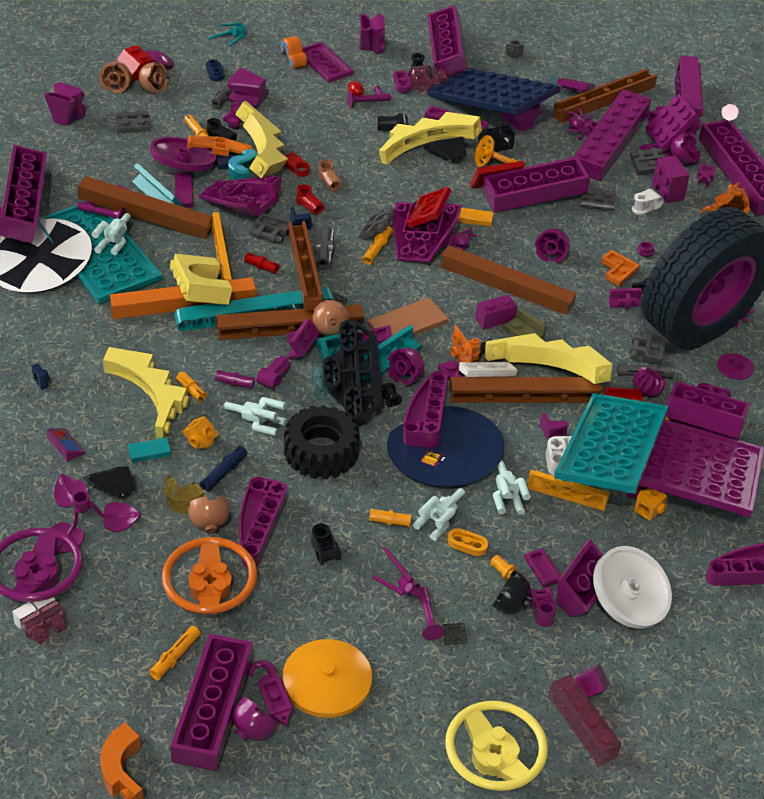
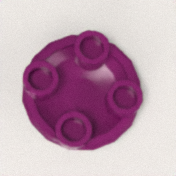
M148 49L145 51L153 58V62H160L166 68L172 69L174 62L166 54L157 50Z

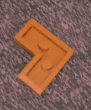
M613 250L609 251L601 259L602 264L611 268L606 273L605 279L619 287L637 273L640 268L639 264Z

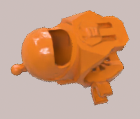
M739 182L734 184V186L729 184L727 191L724 194H719L715 198V202L711 206L704 207L701 212L703 213L706 210L712 212L720 208L734 207L747 214L750 211L749 197L744 188L737 187L740 184Z

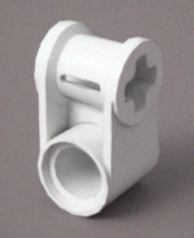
M647 189L635 194V204L632 206V211L638 215L648 213L660 208L664 199L654 190Z

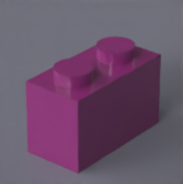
M510 295L483 301L476 305L475 319L483 330L506 324L516 317L517 305Z

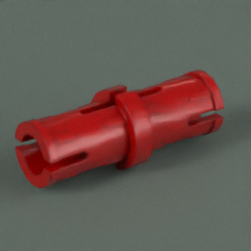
M247 252L244 257L245 263L251 264L259 270L263 269L273 274L279 271L280 264L269 261L264 256L260 257Z

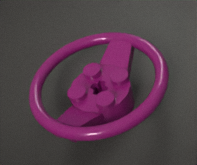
M30 528L16 532L0 542V554L8 546L21 539L39 536L33 551L24 552L22 558L15 564L14 575L17 583L15 588L11 590L0 582V594L12 599L14 602L28 603L50 599L67 590L76 581L83 566L81 548L71 536L51 528ZM57 539L66 543L74 554L73 569L69 576L59 585H57L59 582V570L55 557Z

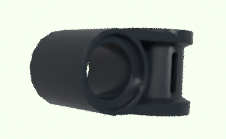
M323 523L314 525L311 534V544L319 564H324L325 561L332 559L340 560V548L329 526Z

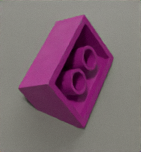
M591 539L587 540L558 580L557 602L569 617L586 613L597 599L593 575L595 566L603 554Z

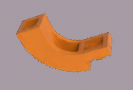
M125 722L108 736L103 745L100 756L102 779L107 791L113 798L120 793L122 799H143L142 788L123 770V766L128 758L141 749L140 736Z

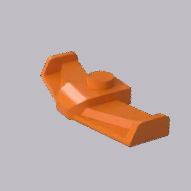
M189 135L187 149L191 147L212 148V154L216 156H228L229 151L242 154L244 150L253 149L252 145L218 136Z

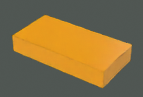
M461 208L458 222L491 227L494 212Z

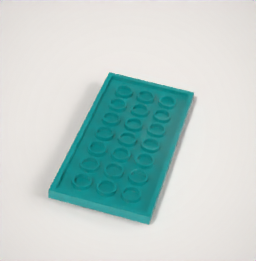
M77 205L38 218V226L50 240L51 238L47 230L39 221L41 219L66 220L86 231L92 244L91 255L85 267L76 277L98 304L110 300V294L132 292L163 280L162 273L127 232L122 235L126 239V244L116 255L111 253V249L115 246L116 242H109L101 253L95 252L96 246L105 236L103 231L97 238H94L92 232L102 221L108 224L112 223L114 220L112 217L79 210ZM95 205L96 207H100V208L106 209L105 207H102V206H99V205Z
M593 393L555 470L554 479L636 494L667 416L668 406Z

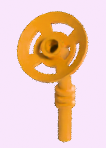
M489 135L484 136L477 145L475 162L478 167H484L492 157L503 163L517 162L514 158L510 159L495 152L493 138Z

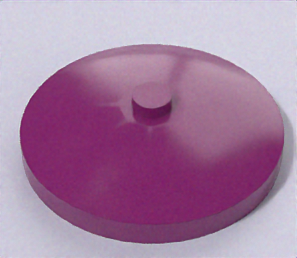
M161 137L153 140L150 146V154L155 160L175 169L205 171L213 168L216 161V155L212 154V149L191 147L187 149L188 139Z

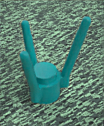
M241 21L221 23L220 26L233 27L231 30L210 36L209 39L232 33L233 36H237L236 39L228 44V46H232L238 40L245 37L244 34H246L247 29Z

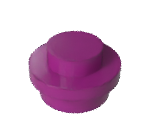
M641 242L637 247V252L641 256H652L654 254L653 244Z

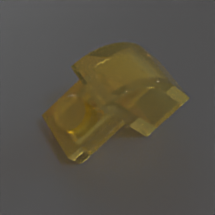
M171 475L163 478L164 487L162 491L167 500V508L175 513L188 514L190 501L205 497V493L195 481L180 488Z

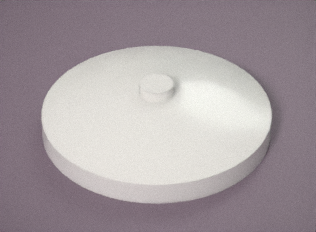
M619 546L609 550L598 560L593 575L594 588L598 600L612 618L627 627L645 629L654 626L667 615L672 601L671 587L664 570L653 557L635 547Z

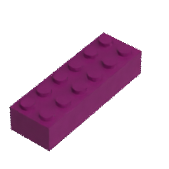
M456 5L428 14L433 63L439 78L448 77L451 74L468 69L462 23Z
M680 55L675 76V97L680 94L699 116H703L701 63H698V57ZM700 117L685 131L686 133L696 134L697 129H700L701 126Z
M578 156L483 177V192L494 213L587 193L589 187V175Z
M209 634L170 746L172 762L213 771L218 770L233 723V709L241 698L253 660V642Z

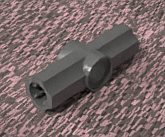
M327 225L319 228L315 246V265L321 270H326L330 267L331 256H333L334 232Z

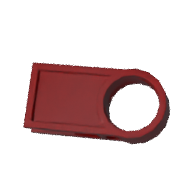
M294 152L285 155L288 160L284 166L295 175L305 177L310 174L309 163Z

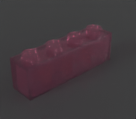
M567 675L552 682L549 693L550 700L599 767L618 758L621 742L572 675Z

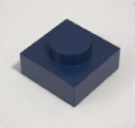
M39 363L32 365L33 379L41 390L48 388L47 380H49V374L47 370H43Z

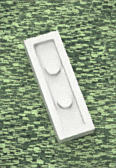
M460 362L459 370L465 377L516 376L517 369L509 362Z

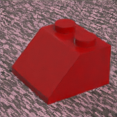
M134 45L124 49L116 61L124 63L129 68L132 76L131 82L139 80L141 68L148 63H152L153 58L138 45Z

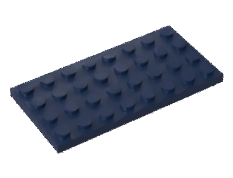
M474 68L465 69L464 72L457 73L454 77L445 79L443 83L436 84L433 88L427 90L430 97L513 115H519L561 92L560 86L553 85V83H543L539 80L532 81L529 78L522 79L518 78V76H507V74H496V72H486L485 70H475Z

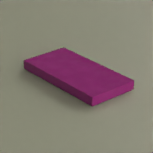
M322 42L303 47V53L307 57V64L328 83L354 75V70Z

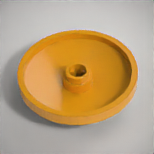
M320 639L300 646L289 656L283 669V686L289 700L299 710L316 717H340L353 712L365 702L372 687V669L364 654L354 646L339 640Z

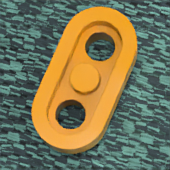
M460 528L452 529L448 534V544L453 549L473 556H483L487 552L488 541L481 535Z

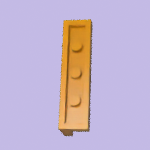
M532 469L529 474L527 487L530 490L605 511L610 496L608 491L576 482L554 479L552 475Z

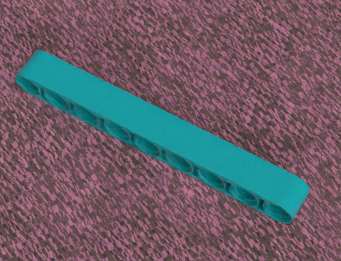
M321 287L323 301L335 300L329 287ZM299 290L231 300L229 305L211 303L179 308L175 311L174 317L178 330L183 332L184 330L202 329V327H216V315L304 309Z

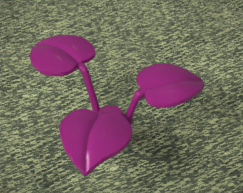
M62 473L56 481L54 487L55 502L63 508L74 505V522L72 526L67 522H60L52 526L51 529L68 534L79 546L84 539L83 531L76 528L79 513H86L90 508H93L100 517L104 518V527L112 532L128 529L140 516V513L135 508L122 502L107 504L104 507V513H102L95 506V503L90 501L87 486L82 481ZM57 539L56 553L63 554L72 551L66 543Z

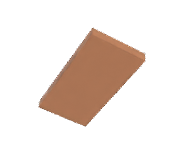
M429 297L368 320V326L371 329L390 325L392 336L408 325L414 327L413 336L448 323V317Z

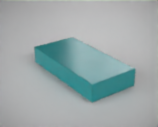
M167 437L128 444L132 463L171 456Z

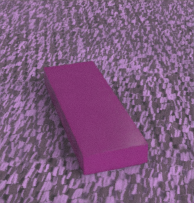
M191 172L175 173V197L185 208H193Z

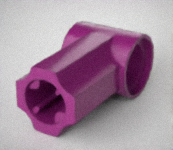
M282 355L277 357L268 368H262L259 371L256 379L257 383L275 390V387L280 385L281 378L291 368V363Z

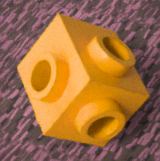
M205 416L193 420L182 431L195 449L209 448L214 444V439L219 435L213 424Z
M649 487L646 490L643 489L637 496L634 511L651 522L658 514L661 515L665 511L668 495Z

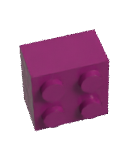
M676 156L658 158L652 186L654 189L656 188L666 203L683 201L690 174Z

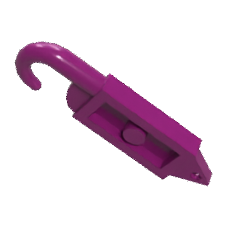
M267 660L253 663L249 669V676L252 677L254 670L259 667L265 668L268 673L258 681V687L270 717L284 726H288L290 715L294 714L293 708L275 666Z

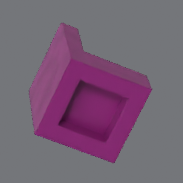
M546 413L541 414L539 426L547 440L555 436H566L568 429L566 420L550 421Z
M600 664L579 672L575 677L584 699L604 691L609 685Z

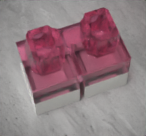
M54 597L32 602V604L28 602L12 611L15 625L25 632L29 640L33 638L39 644L46 641L49 637L46 630L53 628L56 633H60L67 628L62 608Z

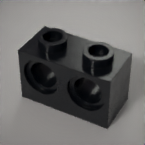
M509 125L482 130L479 134L478 143L486 135L493 138L495 152L510 150L514 147L515 133Z

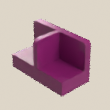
M310 318L304 320L297 331L288 333L287 338L292 347V350L287 355L288 359L304 356L320 332L317 331Z

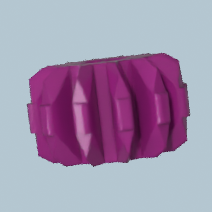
M641 367L633 379L634 386L639 391L657 397L663 391L666 384L665 378L660 373L646 367Z

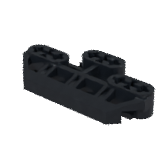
M345 320L339 326L340 348L334 356L330 355L324 359L323 376L328 393L345 409L348 416H351L359 427L370 418V415L375 410L378 414L384 408L379 344L377 336L358 321ZM358 330L368 334L369 338L363 341V334L359 333ZM349 332H350V341H351V343H352L351 348H350V346H349V338H348V336H347V335L349 334ZM370 351L368 364H365V357L361 356V352ZM332 369H334L335 384L333 382ZM372 374L370 388H367V381L362 376ZM354 398H355V402H356V403H355V407H356V410H357L356 415H355V412H354L355 408H354V404H353ZM374 398L370 408L368 402L365 403L364 399Z

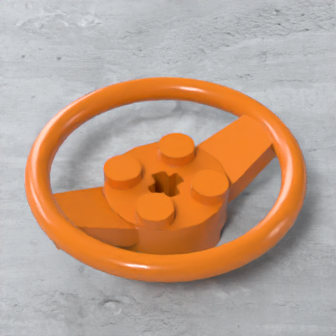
M218 537L199 538L181 545L168 557L162 571V583L168 597L181 608L202 615H218V613L228 611L240 605L252 593L257 581V567L251 554L238 543ZM219 546L231 549L239 554L246 562L249 571L248 582L245 588L235 598L221 603V601L231 594L232 578L227 565L221 562ZM201 547L199 563L193 566L188 579L190 596L199 601V604H195L185 600L174 590L171 583V570L175 562L184 553Z

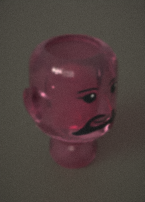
M431 65L413 66L409 69L408 73L411 80V89L415 91L420 90V92L433 88L436 82L444 83V80L447 79L444 69L435 71Z

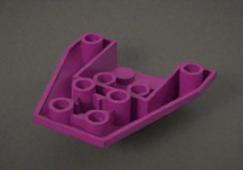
M268 175L262 179L256 177L226 181L217 180L213 185L205 188V191L199 194V198L245 216H260L277 203L282 178Z
M396 202L393 217L396 259L399 261L430 263L458 222L462 206L458 204H445L439 218L409 228L406 223L414 209V205L411 202Z

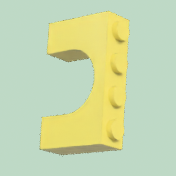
M184 254L174 255V260L170 262V270H172L174 278L177 280V285L180 287L186 301L229 305L232 287L228 280L217 279L220 264L216 258Z

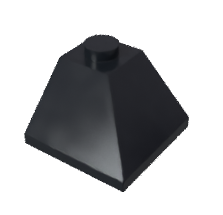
M463 137L433 141L424 146V150L447 161L452 160L453 163L460 162L462 158L467 156Z
M119 466L83 476L84 481L111 495H118V498L130 495L129 491L135 490L129 466Z

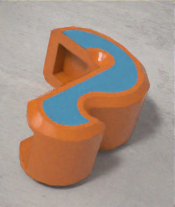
M297 36L282 39L280 45L281 54L287 53L290 66L293 69L305 67L307 65V57L303 53L300 39Z

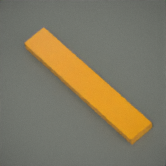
M213 212L211 226L217 260L220 264L221 280H232L219 212Z

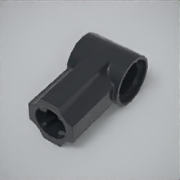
M399 113L396 116L377 117V130H392L397 124L408 125V117L403 113Z
M210 118L207 120L206 131L208 136L224 137L234 141L237 139V133L222 126L219 119Z

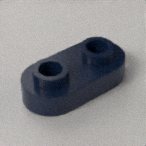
M211 59L206 63V71L210 80L222 81L225 78L224 70L219 61Z

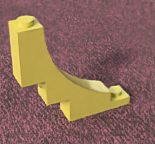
M247 101L242 102L235 115L245 122L243 127L252 137L258 151V155L249 168L261 179L280 172L288 160L281 153L285 145L277 139L282 131Z
M535 333L486 341L485 359L487 361L505 358L508 362L544 364L574 372L588 379L593 384L611 381L612 363L590 346L572 348L562 339L545 342Z

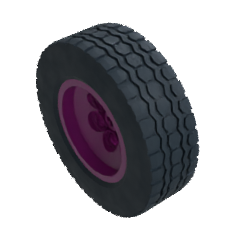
M734 207L714 210L692 223L689 228H686L668 246L647 279L641 299L642 314L647 322L673 345L684 350L699 348L725 334L739 319L741 320L754 305V302L758 300L762 291H764V227L745 212Z

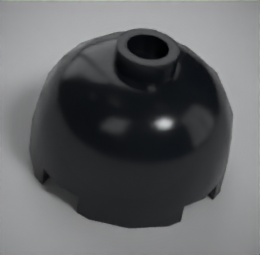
M513 570L492 606L499 611L510 614L518 612L522 607L526 609L532 599L529 596L531 587L527 578Z

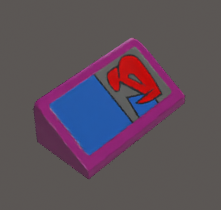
M49 428L46 430L47 438L67 462L85 454L84 450L65 428Z

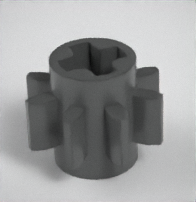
M512 40L510 44L506 45V54H509L510 57L518 58L520 55H523L524 45H521L520 41Z

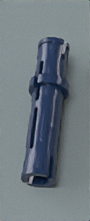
M241 445L237 446L231 454L223 458V461L208 476L200 481V487L209 492L247 456V450L243 446L241 447Z

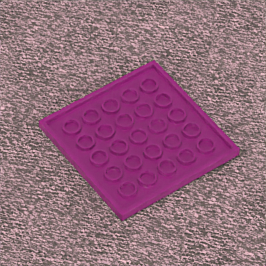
M665 419L639 486L673 494L679 498L690 499L699 504L714 506L720 510L731 511L740 516L751 517L764 447Z

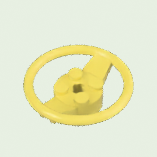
M484 701L466 707L454 717L446 733V752L454 769L470 783L488 790L507 791L523 787L539 775L548 756L547 738L539 722L524 709L507 702ZM500 710L509 712L523 719L532 728L538 740L539 752L537 760L530 770L518 759L520 748L515 738L500 726L493 728L481 711ZM463 721L473 744L472 762L475 768L483 775L497 776V778H502L506 781H493L479 777L468 770L460 761L455 750V736Z

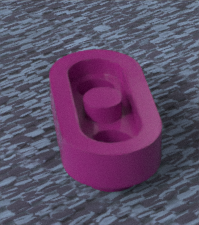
M403 70L395 71L393 73V81L396 90L401 93L411 91L409 74Z

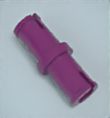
M217 369L215 381L228 383L233 387L237 385L252 389L255 377Z

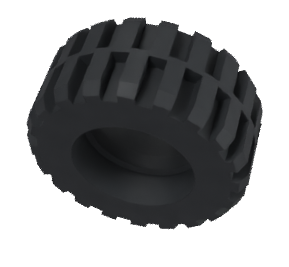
M321 405V407L310 406V409L304 408L299 411V414L295 413L286 423V428L284 429V456H286V461L289 465L291 464V468L295 471L300 470V474L303 476L308 474L310 478L317 479V476L322 477V479H328V476L338 477L340 472L344 474L349 471V467L352 468L358 459L359 427L351 416H348L343 410L339 411L336 407L328 408L327 405ZM314 438H328L335 441V443L318 446L308 441Z

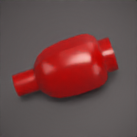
M352 81L348 84L347 91L356 96H363L364 88L359 81Z

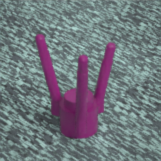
M383 547L387 556L403 576L397 582L399 587L375 575H372V579L396 591L400 596L404 594L408 597L411 596V593L405 591L406 585L411 583L419 589L420 584L397 561L388 548Z

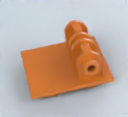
M454 325L452 347L450 348L451 355L457 358L459 365L460 362H478L481 342L478 338L467 341L457 325Z

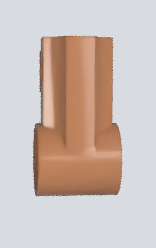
M330 160L320 161L319 179L324 181L329 190H339L342 187V181L334 170L333 162Z

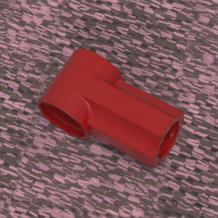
M301 184L297 187L296 203L305 206L314 215L320 214L324 210L325 205L312 193L311 186Z

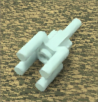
M125 213L121 219H114L110 224L102 221L92 232V236L97 238L103 231L105 236L96 246V253H101L109 242H116L115 246L111 249L113 255H116L126 244V239L122 235L127 230L126 223L131 218L130 214Z
M262 397L259 404L249 401L244 406L225 402L224 409L242 413L243 419L253 422L252 429L257 432L277 436V428L262 424L267 420L283 426L287 423L286 418L278 417L276 412L269 411L267 408L270 406L285 410L286 402Z
M501 460L497 466L499 475L496 477L499 490L493 493L497 511L501 515L506 513L502 500L505 498L513 499L518 515L525 514L518 494L520 490L523 500L531 498L525 479L518 478L516 480L512 472L506 470L505 464Z
M459 488L451 497L442 496L440 499L437 496H433L419 509L418 512L421 516L413 523V527L419 530L429 519H433L436 521L435 525L437 528L429 537L436 541L450 526L449 520L455 515L458 508L455 503L465 494V491Z

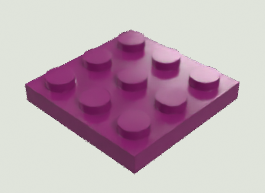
M678 94L648 123L645 129L660 148L666 151L671 146L674 138L684 133L700 116Z

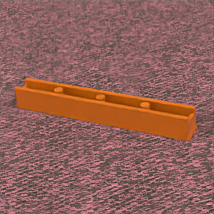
M252 277L228 280L232 287L230 301L257 297ZM179 286L110 294L112 319L175 312L179 308L211 304L186 301Z

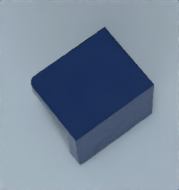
M290 207V220L293 221V226L302 225V221H305L307 230H311L310 213L296 215L294 207Z

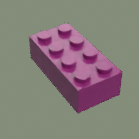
M676 381L666 405L668 406L666 417L672 421H682L692 427L698 426L712 433L717 432L729 438L739 439L750 403Z

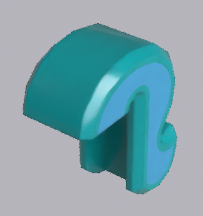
M253 149L244 150L242 155L234 156L228 161V176L231 180L250 178L249 170L251 169L249 167L258 155L257 151Z

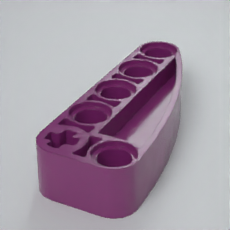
M433 372L414 394L403 423V442L406 445L429 448L439 445L447 397L448 377L445 372Z
M254 477L250 480L244 494L239 516V545L251 554L256 567L263 558L287 503L286 484L264 477ZM241 557L242 564L247 567L246 562Z
M764 543L736 549L712 560L706 574L707 582L713 586L764 584Z

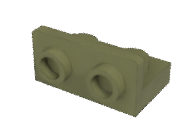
M519 308L517 309L516 317L506 323L503 330L513 337L535 333L541 339H544L546 325Z

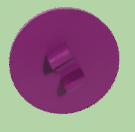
M728 353L722 355L717 362L719 371L731 379H747L754 372L753 363L747 357L740 354Z

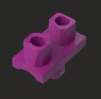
M234 102L231 105V110L223 117V121L227 122L228 127L236 130L239 124L243 122L235 115L242 103Z
M610 289L609 307H625L630 309V307L641 306L642 289Z

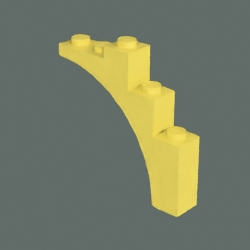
M446 112L439 120L421 118L415 126L397 124L390 131V139L379 150L381 162L388 165L402 153L428 142L457 137L475 139L482 131L480 117Z
M109 347L103 359L104 372L133 382L150 396L158 413L155 424L156 439L165 438L166 433L169 434L171 431V420H175L177 413L182 414L184 407L188 408L190 397L187 396V388L172 386L173 380L170 379V371L156 369V363L153 362V354Z

